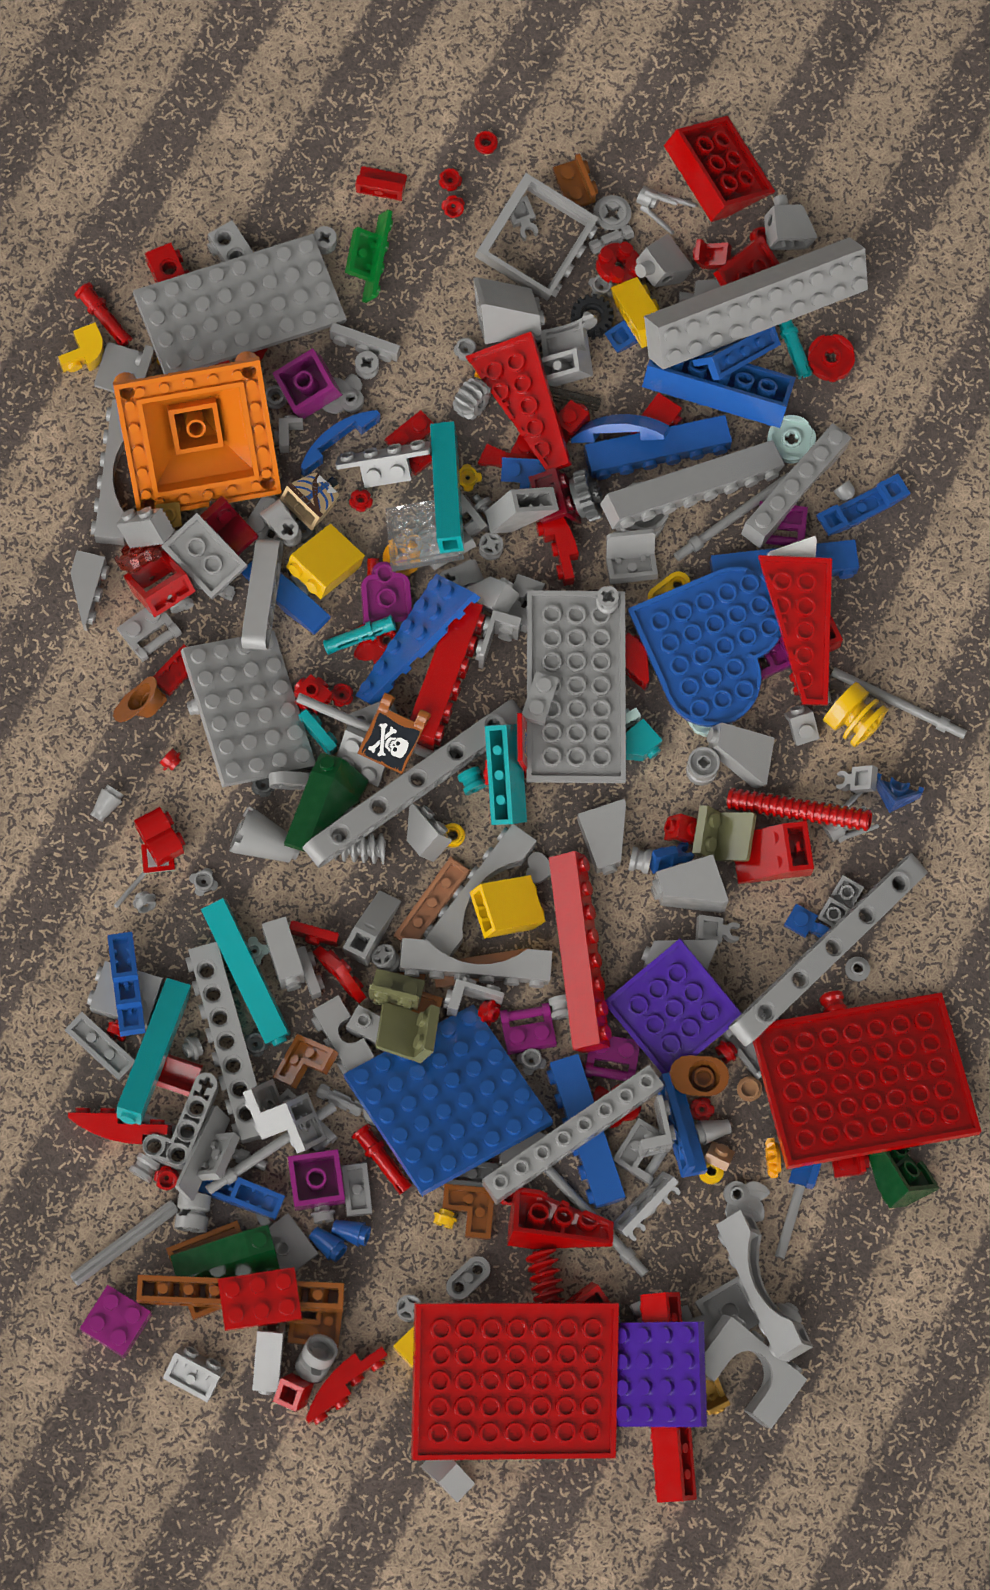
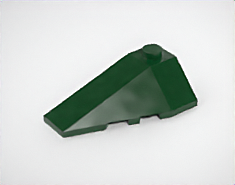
M321 752L306 783L284 841V846L305 852L303 846L310 839L343 817V814L351 806L355 807L360 802L369 784V780L346 760Z
M910 1147L868 1155L877 1188L882 1195L883 1201L889 1208L906 1207L939 1189L927 1166L922 1161L916 1164L907 1154L911 1150Z
M268 1225L243 1231L170 1256L175 1276L227 1278L280 1269Z

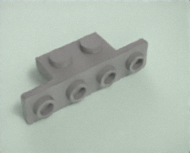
M416 440L408 445L392 444L384 449L368 448L360 453L345 452L337 457L335 466L337 470L359 466L365 488L411 481L413 476L408 458L429 455L431 452V441Z
M217 1105L211 1107L175 1185V1188L188 1201L194 1200L202 1181L222 1179L240 1139L235 1132L225 1133L230 1119Z

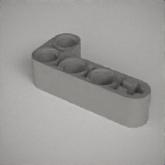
M205 1072L198 1075L195 1079L172 1139L158 1134L148 1135L144 1139L142 1146L146 1156L171 1168L183 1169L218 1093L219 1087L214 1075ZM207 1081H210L212 1088H207L204 1095L208 1100L206 1101L201 1097L203 1094L201 1084H206ZM195 1104L204 1106L203 1112L199 1115H194L190 1112ZM184 1128H193L195 1130L194 1135L191 1138L182 1137L181 1132ZM152 1142L162 1144L160 1151L157 1153L148 1151V1146ZM175 1151H183L185 1158L182 1161L175 1162L172 1160V1155Z

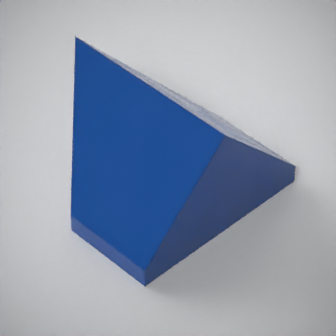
M877 774L876 789L889 813L919 799L923 793V787H919L917 791L909 789L910 783H901L892 777L890 782L881 780L882 774Z

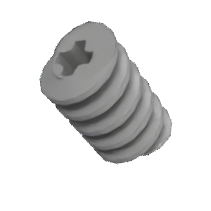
M371 832L367 839L364 837L341 853L342 861L346 862L348 856L351 855L352 862H356L358 857L361 856L362 863H366L370 856L373 864H376L378 857H380L384 865L386 840L383 833H380L377 840H375L373 832ZM338 834L336 840L343 841L345 838Z

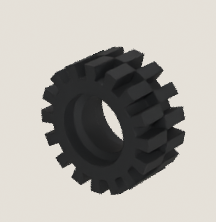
M586 294L584 299L582 297L578 298L577 303L573 304V309L571 310V323L581 319L584 312L588 310H595L600 313L601 321L593 328L587 330L588 337H591V340H595L596 337L602 338L604 333L612 328L614 318L613 307L610 308L611 303L609 301L605 302V297L603 296L600 299L597 298V294H593V297H589V294Z

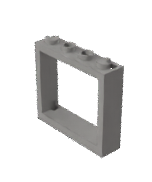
M525 173L477 250L475 257L519 285L532 288L534 294L548 301L551 295L556 297L563 285L559 283L562 277L568 278L574 268L571 262L575 256L580 258L587 247L583 245L586 238L592 239L598 227L595 226L598 217ZM527 190L585 226L548 288L489 252Z

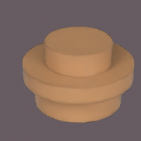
M744 1077L737 1085V1093L744 1101L752 1102L761 1096L762 1085L755 1077Z

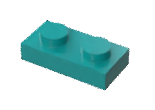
M305 709L298 715L299 720L304 724V728L327 754L334 755L337 752V739L330 731L327 733L321 727L322 722L315 713L310 714Z

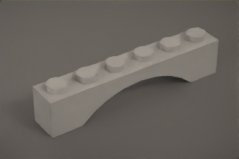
M112 399V406L107 407L106 421H109V429H105L103 434V444H106V451L101 452L100 466L103 467V474L98 475L97 489H100V497L95 498L94 512H97L96 521L92 520L91 535H94L96 543L125 546L126 540L116 525L122 518L121 515L124 511L119 505L114 489L117 463L125 449L116 399Z
M832 423L746 521L741 535L758 548H761L805 492L843 454L852 437Z
M514 824L509 829L505 827L497 837L499 842L495 848L489 847L482 857L485 860L480 867L475 866L467 877L470 880L466 886L463 887L461 885L453 895V898H455L450 906L446 904L438 914L439 921L435 926L431 924L423 934L424 940H428L434 947L449 957H452L463 943L464 916L472 900L470 891L478 885L487 882L498 873L509 868L521 866L536 847L537 840Z
M402 938L399 972H404V976L419 977V974H429V978L444 979V976H452L454 980H462V977L479 979L480 983L492 984L494 980L504 981V984L509 986H518L519 982L529 983V987L543 988L544 985H548L550 982L552 951L526 949L519 955L506 961L493 964H473L447 956L428 940Z
M739 1210L716 1224L719 1231L718 1238L728 1250V1260L732 1267L737 1270L739 1275L738 1282L749 1296L748 1304L759 1318L760 1322L758 1325L761 1332L769 1340L771 1354L777 1359L789 1362L811 1349L813 1345L803 1324L792 1320L781 1312L765 1290L759 1267V1247L762 1235L752 1214Z

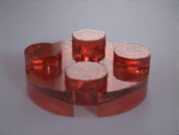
M127 544L121 549L122 555L120 558L117 555L115 556V561L120 570H127L129 574H134L142 568V565L149 561H157L162 557V544L131 549Z

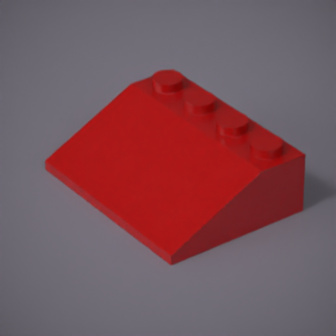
M728 115L676 129L663 145L711 222L727 218L775 192Z

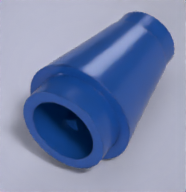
M336 1219L331 1233L357 1247L360 1245L366 1246L370 1237L371 1227L367 1226L365 1222Z
M316 1227L309 1236V1239L312 1240L327 1260L337 1262L347 1250V1245L344 1244L343 1239L320 1227Z

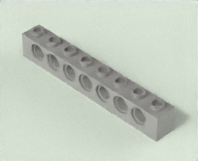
M213 942L188 949L190 957L185 958L188 971H194L196 980L192 981L195 996L201 995L203 1004L198 1005L202 1020L207 1018L209 1028L205 1029L208 1043L214 1042L216 1049L215 1052L211 1053L215 1067L220 1066L222 1075L218 1076L221 1090H227L229 1096L228 1100H224L228 1115L234 1114L236 1122L231 1124L232 1130L238 1135L242 1144L261 1139L260 1134L254 1127V1119L245 1121L240 1118V1113L248 1109L244 1102L245 1097H238L233 1093L234 1088L239 1085L245 1086L249 1090L257 1086L218 944ZM205 967H210L214 970V973L211 977L206 978L201 976V970ZM211 991H218L221 994L220 998L216 1001L208 1000L207 995ZM223 1014L227 1017V1021L222 1025H217L213 1022L215 1016ZM224 1038H231L234 1044L231 1048L224 1049L220 1046V1042ZM230 1062H238L241 1065L240 1069L235 1073L229 1072L226 1068Z
M648 1065L483 1178L482 1185L497 1205L662 1091L663 1083L651 1066Z

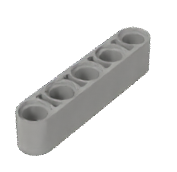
M256 539L241 636L243 649H269L283 557L282 540Z

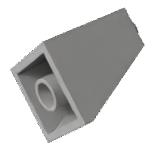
M479 277L473 278L477 317L485 344L506 341L530 331L534 336L542 335L541 325H545L544 314L542 310L540 311L539 298L534 297L532 288Z
M713 854L657 871L654 880H652L651 892L654 900L659 899L661 906L722 913L725 912L729 902Z

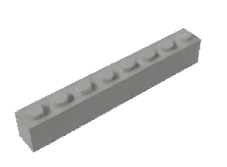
M773 440L608 493L600 505L612 529L618 527L625 529L632 526L636 521L642 520L646 522L661 513L668 515L679 507L689 508L700 500L710 501L716 498L718 494L724 492L728 495L743 486L750 488L764 479L771 481L779 476V472L785 464Z

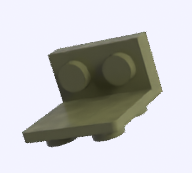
M700 805L692 853L701 858L713 854L715 861H749L756 814L753 812H719L708 805Z
M376 969L373 984H370L369 999H372L373 1003L379 1006L387 1002L410 1011H418L425 980Z
M385 1002L381 1008L375 1047L422 1063L434 1052L440 1007L430 1005L419 1014Z

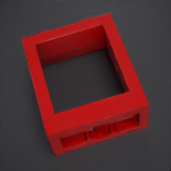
M164 550L123 576L131 592L154 618L196 592L185 571ZM170 572L174 574L146 592L144 590Z

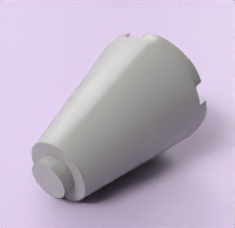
M247 806L243 814L245 819H242L241 823L238 824L229 851L236 854L287 863L291 859L296 860L300 850L284 846L288 832L255 808Z

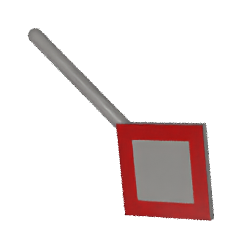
M142 844L143 872L118 899L114 907L118 908L148 873L175 871L174 859L157 867L146 845Z

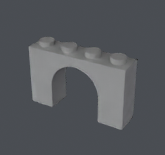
M723 1314L704 1339L706 1380L715 1382L728 1362L738 1353L744 1351L753 1352L762 1363L764 1378L760 1389L744 1411L763 1427L772 1429L807 1379L801 1374L803 1370L795 1363L790 1361L788 1364L786 1361L775 1358L771 1354L769 1347L763 1343L765 1338L754 1330L752 1332L744 1327L746 1323L740 1317Z

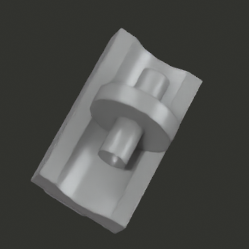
M461 492L462 517L467 513L472 517L463 526L471 537L480 534L482 531L487 533L489 531L488 522L481 512L486 515L485 511L489 508L492 500L489 497L481 499L476 494L472 498L476 503L474 506L467 495H463Z

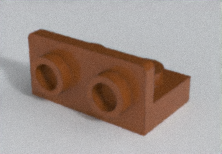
M580 154L575 155V160L552 168L564 197L581 207L595 203L598 188L595 181H591L588 175L590 168L587 160H582Z

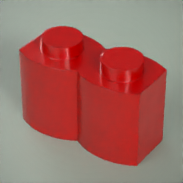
M160 807L134 820L135 828L157 867L184 854L183 846L186 845L181 833H175L171 825L174 822L169 812H163Z

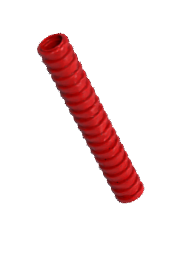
M731 788L727 796V806L730 810L735 808L736 811L741 809L744 812L750 810V812L755 813L758 811V814L761 815L764 812L767 816L773 814L774 817L780 815L781 818L788 816V819L795 817L798 821L800 819H803V821L810 820L811 823L818 821V824L825 822L826 825L832 823L833 826L837 827L840 825L841 828H845V826H848L849 829L855 827L856 830L863 828L866 832L870 829L872 822V812L870 809L864 811L863 808L858 810L855 807L849 809L848 806L842 808L839 804L833 806L832 803L826 805L825 802L818 804V801L811 803L808 799L804 802L801 798L798 800L795 797L788 799L787 796L781 798L780 795L774 797L773 794H768L767 796L764 792L761 794L757 791L751 793L750 790L744 792L743 789L736 791V788Z

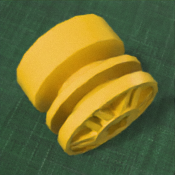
M858 682L852 684L842 694L823 719L835 731L846 725L847 729L843 735L845 740L855 733L850 742L854 748L872 736L888 712V708L885 705H882L876 712L873 711L879 703L878 699L865 704L864 702L869 692Z

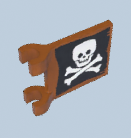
M384 693L357 754L403 774L431 714L420 709L416 721L413 722L390 711L396 697Z

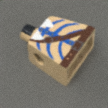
M314 472L287 485L280 500L312 531L330 512L339 498V494L336 491L339 488V483L334 477L324 480L318 473Z

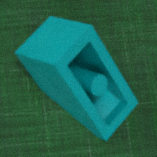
M644 719L626 732V760L644 761L647 757L651 760L661 751L659 747H661L663 740Z

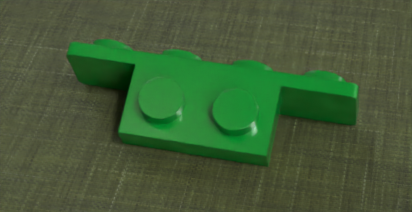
M386 210L378 216L375 233L360 227L353 229L345 273L366 280L362 302L368 303L376 298L380 292L379 279L385 267L383 263L384 254L389 247L387 238L393 226V220L391 219L393 211Z

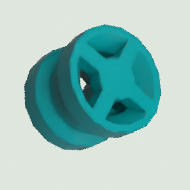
M478 766L467 769L457 776L458 781L464 785L463 791L465 795H471L487 786L485 785V779L481 778V770Z

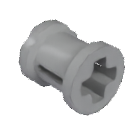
M604 586L597 593L596 606L604 614L613 613L618 606V591L614 587ZM609 597L612 598V601H609V600H608L606 603L603 602V598H604V599H608Z

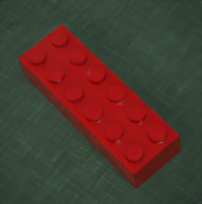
M471 602L463 610L465 615L460 620L455 618L448 625V632L438 641L409 719L415 722L420 709L431 714L417 744L433 751L435 746H440L445 734V726L443 724H449L453 713L452 701L457 702L461 691L460 678L465 680L469 669L470 659L468 657L473 658L477 648L476 642L478 637L476 635L481 636L483 632L486 614H483V605L478 603L474 604Z

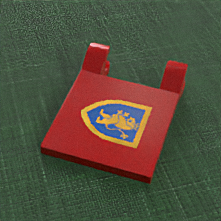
M517 713L518 762L524 770V778H526L527 721L522 713Z

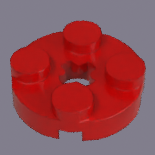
M629 242L607 244L598 254L596 270L599 276L607 283L611 281L618 285L635 277L639 279L635 272V267L637 265L636 260L640 255ZM616 262L621 263L623 265V268L621 266H616Z
M839 334L817 337L811 343L807 357L812 373L816 377L829 382H836L845 378L852 371L855 363L854 348L851 342ZM826 354H836L835 362L827 361Z

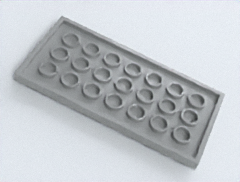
M313 234L133 290V296L164 374L209 367L234 359L241 352L262 350L330 328L333 322L342 324L347 320Z
M527 590V696L536 671L559 678V683L545 725L542 726L527 721L526 783H626L625 591H618L619 600L616 610L613 613L604 614L596 606L598 591ZM609 597L608 599H604V598H603V602H605V603H606L608 600H609V601H612V598H611V597Z

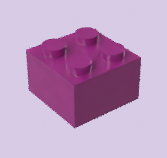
M314 348L272 373L293 412L299 418H307L343 395L323 358Z
M338 1149L288 1156L295 1211L314 1209L323 1205L335 1206L345 1204Z
M107 1285L79 1329L108 1349L126 1358L150 1320L152 1313Z

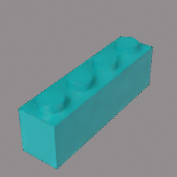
M517 724L485 726L491 825L527 822L524 770L518 762Z

